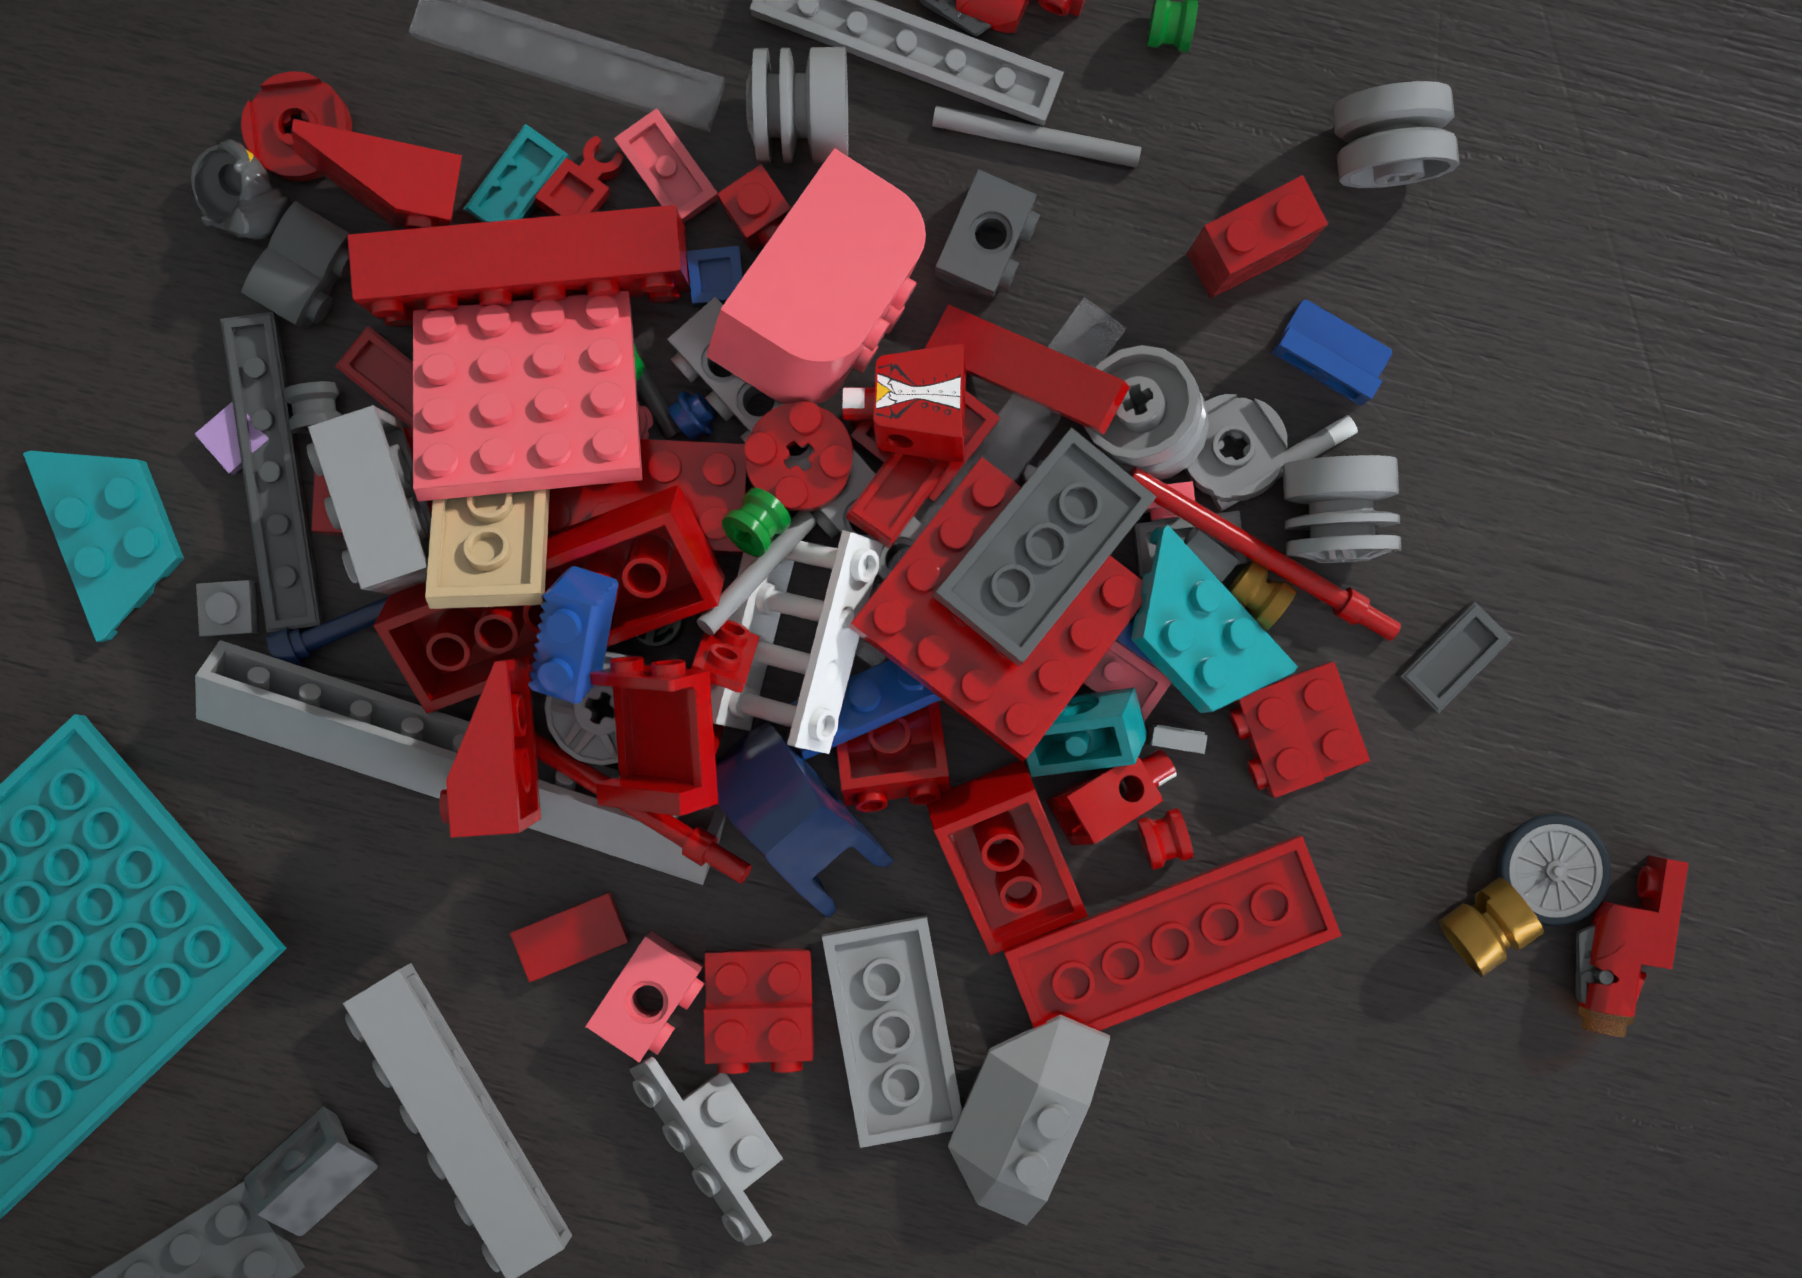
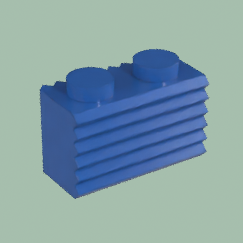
M572 566L542 595L545 599L541 605L544 611L539 615L542 619L537 625L540 629L536 634L539 640L534 645L537 650L533 654L535 660L531 665L534 669L530 673L532 679L528 683L533 691L576 704L581 703L582 698L586 697V693L590 692V688L594 687V685L590 684V673L603 670L619 584L616 579Z

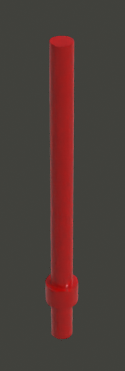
M1135 466L1128 473L1156 496L1153 501L1154 503L1331 606L1335 616L1351 625L1359 623L1388 641L1393 640L1397 636L1401 624L1369 605L1370 599L1351 587L1345 590L1140 468Z
M535 732L537 759L597 795L596 783L611 779L589 764L578 761L558 745ZM618 808L682 848V855L700 866L707 863L739 884L745 881L752 869L750 863L718 844L719 838L700 826L693 829L672 815Z

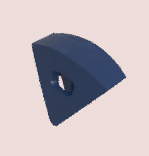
M762 720L716 760L718 805L738 831L803 898L829 918L836 912L834 901L825 892L821 880L817 877L822 870L850 847L859 851L874 866L887 868L895 860L852 810L845 805V802L792 746L787 745L788 741L767 720Z

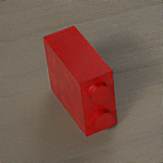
M1302 175L1204 225L1186 254L1211 300L1304 252L1328 225V222Z

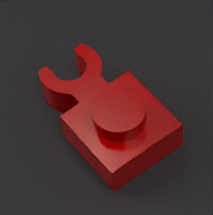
M598 136L592 137L584 146L583 162L580 166L566 157L535 195V205L550 216L597 212L609 197V187L604 185L602 181L611 180L619 175L623 168L624 155L618 152L610 162H598L594 156L601 149V138Z

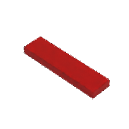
M949 304L924 348L964 344L967 374L1103 435L1130 388L1124 380Z

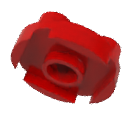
M292 71L268 78L260 85L262 90L255 95L252 102L248 100L243 109L241 129L247 149L255 155L266 170L286 180L309 181L324 176L295 154L292 134L285 133V126L293 124L294 115L301 114L302 119L306 122L352 131V120L347 105L330 85L309 73Z
M809 401L787 403L767 412L755 424L744 445L746 470L753 486L775 496L790 511L813 512L831 504L846 489L853 468V444L845 426L829 410L818 407L815 403ZM797 444L800 448H804L809 445L814 449V452L808 457L812 465L808 470L802 471L799 466H793L789 469L786 466L785 461L790 457L788 449L791 446Z

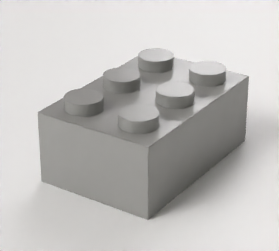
M372 405L309 426L308 429L313 443L307 445L308 457L315 473L319 477L324 475L330 497L324 499L325 508L332 526L336 530H342L348 550L342 552V560L350 580L353 583L359 582L360 588L363 590L384 594H392L425 583L427 580L432 515L427 501L418 502L414 493L413 457L400 419Z

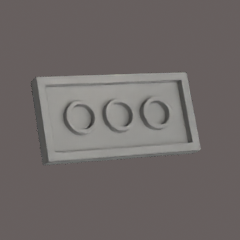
M927 915L823 934V946L860 1148L954 1131L961 1115L962 1107Z

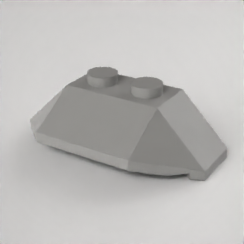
M1058 1015L1046 1021V1024L1027 1030L989 1048L948 1142V1148L979 1206L1025 1225L1044 1206L1090 1107L1109 1045L1110 1035L1063 1015Z

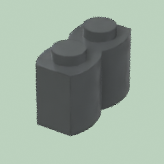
M294 201L279 221L268 247L260 255L249 272L241 293L305 330L313 323L319 324L326 317L332 306L333 298L330 296L333 285L340 277L345 279L351 274L348 235L350 233Z

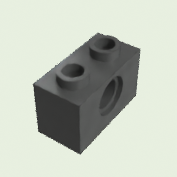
M978 169L935 266V278L991 302L998 288L1007 292L1020 262L1011 259L1019 240L1027 244L1029 243L1041 215L1032 211L1037 194ZM991 227L1002 233L1005 242L997 249L988 250L978 244L975 235L981 229Z

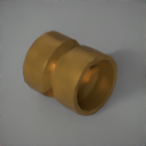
M1501 877L1476 893V904L1473 907L1462 903L1438 922L1456 952L1481 978L1506 961V950L1509 947L1520 951L1544 933L1541 923L1527 902L1509 882Z

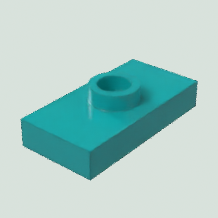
M525 124L464 207V210L480 223L526 219L536 208L535 195L567 157L570 160L571 158L562 149Z

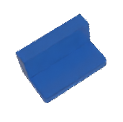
M1306 299L1299 303L1270 352L1272 355L1359 406L1371 400L1383 381L1379 379V376L1392 356V350Z

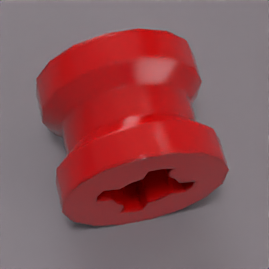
M1179 808L1167 810L1164 817L1152 820L1144 817L1136 820L1141 843L1151 870L1163 868L1167 860L1174 858L1182 861L1194 858L1189 833Z

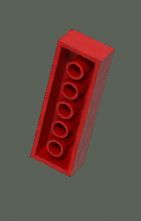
M676 205L348 235L353 300L369 311L371 315L379 320H384L386 326L392 327L413 325V310L421 309L427 311L438 309L451 311L458 309V306L476 304L484 307L494 304L507 306L512 304V301L531 299L537 302L544 300L561 301L566 299V296H615L620 294V291H629L630 298L648 296L649 302L667 303L679 300L680 293L691 292L687 251H689L687 229Z
M679 485L547 535L545 592L572 566L608 576L618 581L607 647L719 605L725 575ZM425 582L390 595L373 625L424 711L428 714L482 694L495 661L518 656H529L531 673L534 669L531 664L535 660L533 654L537 650L534 645L539 640L536 636L540 631L537 625L542 621L539 615L544 610L541 605L430 609L425 598Z

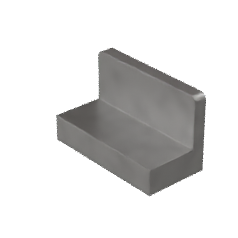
M323 1106L246 1175L244 1180L258 1216L297 1236H302L371 1175L378 1165L373 1156L348 1142L338 1115Z

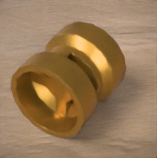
M1251 560L1230 585L1228 591L1243 607L1248 608V613L1267 631L1290 605L1297 590L1286 581L1277 582L1273 578L1268 581V569Z

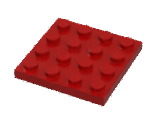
M981 457L850 623L849 628L1023 762L1142 605L1140 592L1143 580L1112 556H1109L1020 666H1017L933 597L943 582L1022 488Z

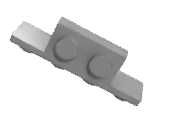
M654 1057L638 1062L629 1070L635 1079L633 1087L637 1096L646 1106L655 1109L665 1124L662 1127L665 1138L676 1151L685 1154L694 1168L692 1176L695 1183L705 1195L713 1197L723 1211L722 1222L729 1234L738 1242H743L746 1246L761 1244L768 1240L772 1234L747 1198L744 1190L783 1158L728 1075L716 1073L682 1099Z

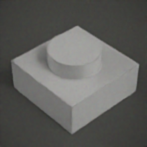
M243 580L196 584L200 637L259 633L255 581Z

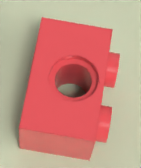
M650 931L644 937L585 1027L637 1062L642 1060L648 1050L658 1055L675 1027L667 1023L668 1019L678 1005L688 1010L705 984L696 978L704 965L654 931ZM646 985L657 988L663 996L662 1009L647 1011L642 1008L637 1000L638 988Z

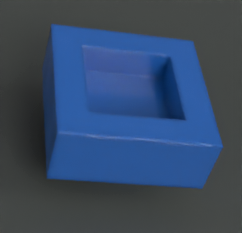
M730 246L687 251L693 306L703 307L714 297L724 304L744 276L740 247Z

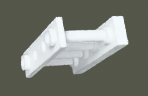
M842 530L838 548L800 541L728 619L742 624L749 632L758 635L759 641L742 693L716 684H710L714 724L750 731L753 718L756 717L791 727L787 745L827 754L830 753L832 741L838 729V718L860 637L849 628V625L870 598L874 579L879 570V559L883 544ZM745 552L743 553L738 576L756 557ZM794 561L832 569L824 601L786 592ZM781 613L818 622L811 653L773 644ZM767 665L805 675L797 706L759 696Z

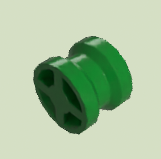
M1153 0L1146 46L1158 48L1162 44L1174 45L1178 52L1188 53L1196 24L1198 0H1183L1182 2Z
M751 488L742 498V507L739 510H731L722 519V528L730 541L740 550L754 557H762L771 547V538L774 535H781L791 525L790 515L784 505L775 496L760 488Z

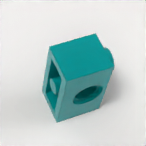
M1135 687L1073 696L1027 757L1031 776L1036 777L1135 764L1148 736Z

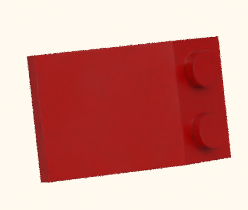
M293 119L292 137L295 154L392 227L405 230L450 225L462 155Z
M518 656L495 661L446 779L447 789H442L440 793V815L444 824L449 823L450 838L520 833L541 820L532 689L528 685L531 680L529 656Z
M1017 761L953 787L950 792H942L939 801L927 804L935 835L990 956L1088 916L1024 761Z

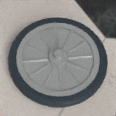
M1546 814L1522 823L1509 835L1499 856L1498 878H1504L1517 890L1535 913L1541 925L1565 926L1586 918L1600 905L1609 887L1611 865L1603 841L1587 824L1567 815Z

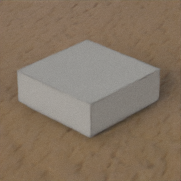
M1157 724L1148 726V736L1145 744L1205 754L1208 736L1205 735V732Z

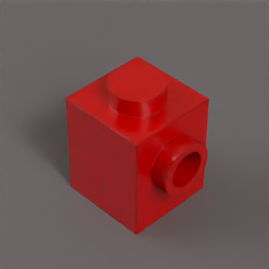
M762 164L717 193L722 209L751 252L761 245L765 247L791 210L790 205Z

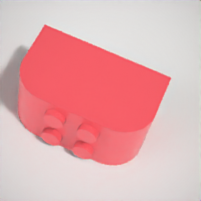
M834 148L721 307L706 357L767 396L784 404L800 401L819 404L831 398L840 390L853 369L861 374L865 371L879 348L877 345L885 333L889 334L905 309V303L917 285L915 281L910 279V276L923 251L926 232L922 215L915 203L901 190Z

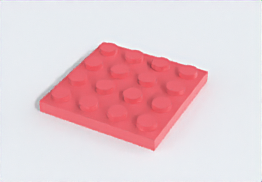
M620 291V294L615 296H566V299L561 301L544 300L537 302L533 299L512 301V304L507 306L495 304L485 307L479 304L458 306V309L451 311L442 309L433 311L425 309L413 310V490L418 502L643 480L629 291Z

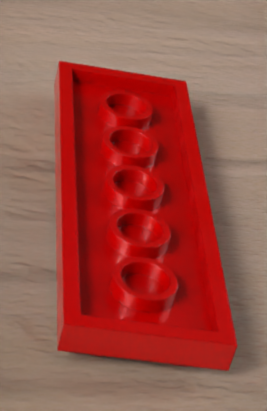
M1297 835L1003 951L1033 1028L1046 1024V1021L1058 1015H1063L1101 1031L1342 935L1303 836Z

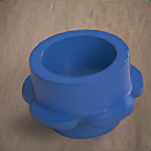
M681 391L677 395L678 400L668 407L674 422L693 441L704 433L710 436L713 433V426L710 422L716 418L712 406L699 392L691 396L689 393Z

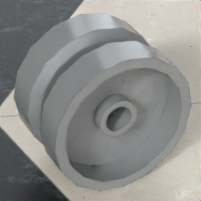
M1432 81L1392 83L1349 94L1336 101L1332 107L1334 134L1339 139L1349 142L1337 154L1339 182L1343 186L1381 188L1406 185L1440 177L1454 171L1460 165L1457 138L1454 133L1442 129L1455 117L1452 89L1447 84Z
M1140 345L1118 350L1101 361L1096 366L1097 369L1124 380L1130 388L1104 435L1084 426L1097 449L1125 472L1129 473L1136 466L1158 480L1171 478L1189 467L1204 448L1210 425L1204 398L1199 391L1195 378L1183 360L1163 348Z

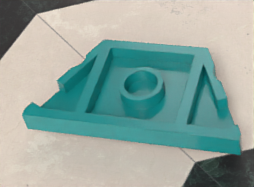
M42 451L25 452L23 456L96 642L112 640L118 633L115 629L134 608H140L154 593V588L158 581L167 578L184 560L147 462L138 459Z
M1168 524L1156 527L1151 533L1149 542L1156 545L1152 570L1150 573L1143 574L1140 592L1142 605L1139 612L1135 615L1131 640L1200 713L1212 712L1294 673L1298 666Z

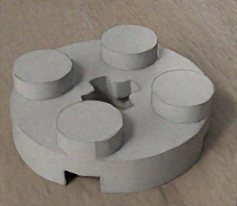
M1224 394L1205 401L1210 426L1204 448L1193 463L1184 469L1190 481H1193V484L1200 491L1210 495L1215 501H1244L1264 493L1276 482L1286 461L1288 436L1281 418L1268 404L1255 398L1252 401L1247 398H1237V394ZM1230 436L1235 442L1244 439L1248 444L1242 452L1244 457L1239 460H1235L1232 456L1225 458L1221 454L1225 446L1222 439Z

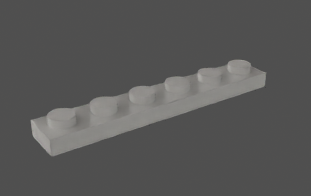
M752 0L749 8L750 14L753 17L832 47H846V52L1043 127L1064 74L1063 71L875 0Z

